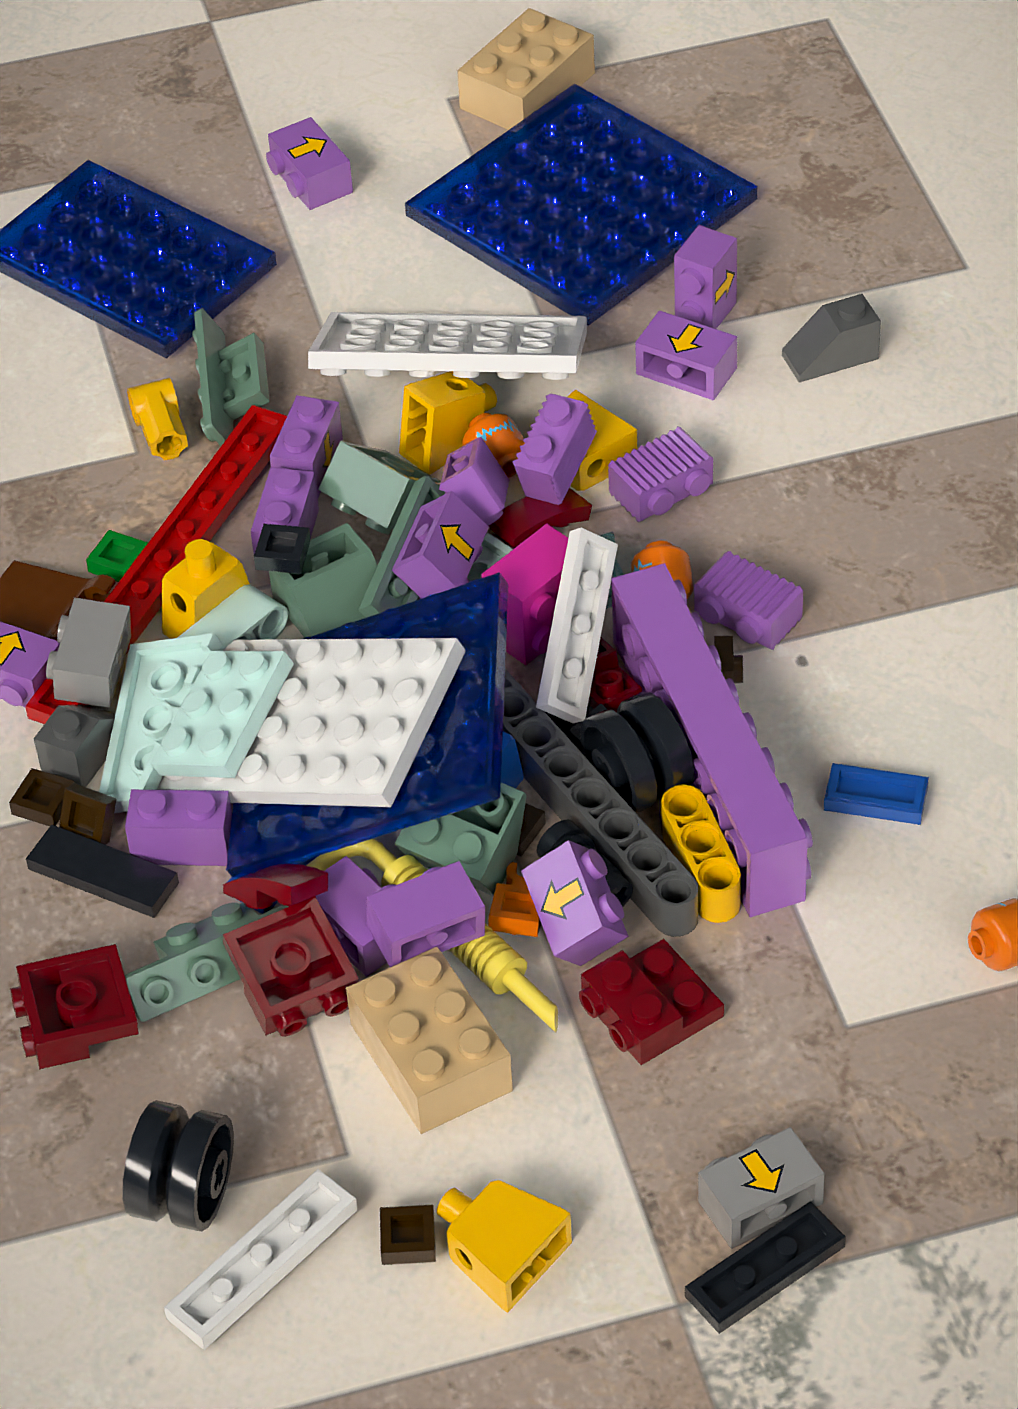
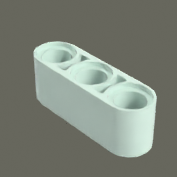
M248 584L236 590L177 638L214 633L222 642L219 651H223L233 640L276 639L287 624L289 612L285 606L251 584Z

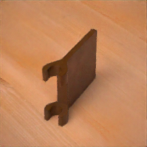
M14 560L0 577V622L57 641L60 618L62 615L69 616L74 598L104 602L110 594L108 592L115 585V579L107 575L82 578Z

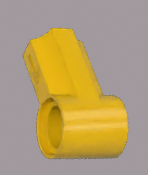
M166 378L127 388L136 426L142 427L151 454L161 457L164 461L179 457L180 452L188 447V441L179 417L178 401L171 379Z

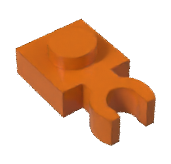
M511 862L507 867L506 884L497 883L489 912L488 926L496 932L538 937L541 925L540 918L524 877L517 874V863Z

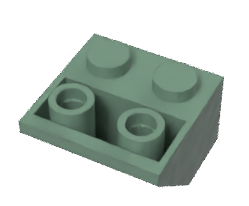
M345 523L311 539L301 574L269 571L272 598L288 609V618L305 639H352L375 628L358 609L378 565L370 548L352 527Z
M439 756L395 845L405 855H412L429 869L445 867L459 861L474 888L494 896L497 883H503L507 867L514 861L518 852L527 795L523 791Z

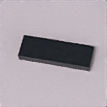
M52 824L26 857L27 867L31 871L152 918H155L179 884L178 874L173 870Z
M810 1201L686 1285L685 1298L720 1334L843 1249L846 1236Z

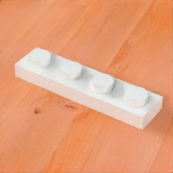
M582 527L571 530L569 533L536 708L571 723L584 721L586 717L618 544Z
M317 1169L164 1307L166 1319L205 1350L358 1210L356 1198Z

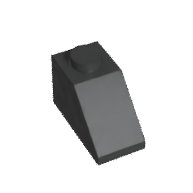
M863 294L824 304L782 348V357L799 383L879 359L881 320Z
M92 705L58 706L34 737L41 771L73 780L76 784L87 787L106 761L115 713Z

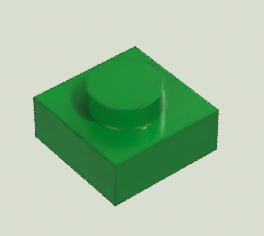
M108 530L86 559L88 572L95 575H107L115 579L116 582H119L148 542Z

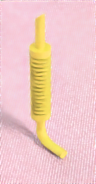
M352 835L339 839L306 865L325 871L345 856L348 858L354 856L365 857L384 872L381 887L390 884L398 885L419 877L427 871L412 855H404L397 859L381 842L371 836ZM486 923L485 936L449 949L456 958L495 994L501 995L511 991L555 1033L557 1032V1006L524 976L527 969V961L494 932L492 928L487 926Z

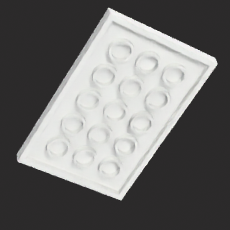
M331 312L308 351V368L320 369V373L327 376L344 375L347 373V370H364L367 376L381 377L390 375L391 370L409 371V375L413 377H431L435 375V371H453V376L458 378L478 377L480 372H497V376L504 379L522 378L524 373H542L543 378L551 380L566 379L569 377V373H577L587 334V316Z
M457 638L233 640L223 651H285L294 665L235 778L162 776L157 790L229 791L230 803L392 807L466 650Z

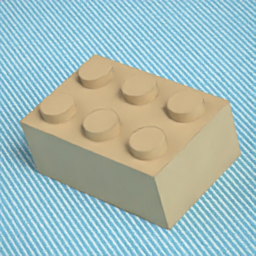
M528 8L457 70L460 109L525 137L595 74L594 35Z
M434 947L346 987L351 1026L420 1134L513 1091L510 1053L438 947Z

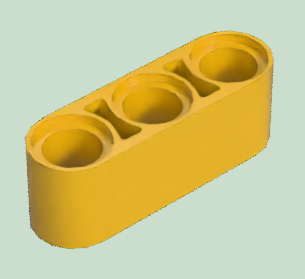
M674 786L663 794L661 800L663 840L671 853L698 883L699 915L709 922H727L733 919L740 909L741 873L739 866L703 793L694 786Z

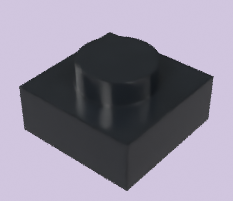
M264 523L254 554L255 570L301 574L311 541L309 528Z

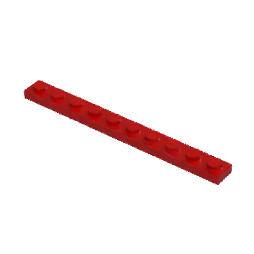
M255 405L249 408L104 602L130 606L131 639L126 654L129 652L130 644H134L162 607V579L164 575L186 558L185 547L189 542L197 539L211 541L270 461V454L287 418L286 415ZM46 678L25 708L28 719L45 724L58 706L89 704L54 699L53 679Z

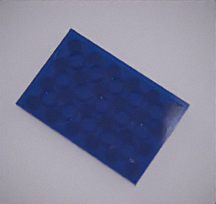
M90 160L84 162L0 229L1 273L166 359L193 337V330L196 329L194 312L203 308L214 319L277 265L276 253Z

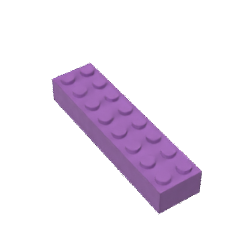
M665 563L611 578L613 643L630 677L642 687V692H651L663 701L684 733L695 768L694 782L691 786L699 789L705 796L739 866L741 873V901L749 917L804 902L806 899V880L811 879V867L807 858V848H811L813 845L810 828L804 818L798 820L794 813V803L790 789L785 782L779 784L775 776V765L767 747L761 748L757 741V732L752 716L748 712L742 713L739 707L738 692L731 678L725 679L721 672V661L717 649L714 645L708 646L706 644L701 619L697 612L690 613L682 582L679 579L673 580Z

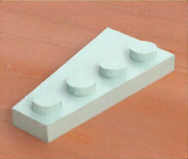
M214 633L130 644L99 790L100 793L117 799L114 813L128 811L131 789L157 790L162 776L159 775L150 763L211 651H219L222 642Z

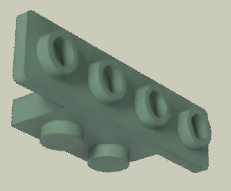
M201 308L194 312L196 329L193 330V337L198 351V358L195 360V364L200 374L201 386L198 389V396L203 409V418H201L200 424L205 436L211 442L216 441L222 446L234 430L233 420L245 415L252 405L261 407L270 402L264 343L255 333H252L226 347L224 332L206 311Z
M243 902L240 904L228 903L216 908L212 912L211 917L195 924L182 923L169 929L165 937L153 942L160 960L125 975L137 1018L142 1022L148 1021L241 979L223 945V934L289 906L282 905L258 915L253 909L246 907Z

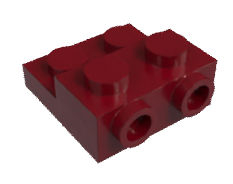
M316 896L223 934V945L244 984V994L266 1036L276 1031L282 1037L290 1036L306 1026V1018L322 1011L325 1012L326 1016L333 1017L349 1009L346 987L359 982V978Z
M665 939L660 940L631 958L621 950L581 973L579 999L583 1008L592 1018L599 1017L607 1026L617 1048L622 1052L629 1051L641 1066L724 1017V1003Z
M116 944L16 966L19 986L10 988L16 1018L24 1016L27 1018L28 1026L20 1027L22 1044L26 1058L36 1056L39 1070L90 1058L89 1045L139 1034L137 1018Z

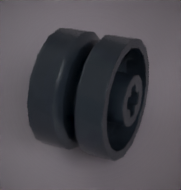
M640 692L622 701L617 708V712L605 709L584 719L580 726V741L584 756L636 814L652 807L657 800V795L663 797V794L674 786H691L694 782L695 768L684 733L672 712L653 693Z
M158 1100L149 1103L138 1120L126 1156L122 1196L125 1212L132 1217L155 1222L162 1219L168 1213L171 1222L177 1227L200 1232L209 1228L223 1200L230 1175L234 1146L232 1120L227 1115L205 1110L194 1113L189 1119L187 1111L181 1105Z

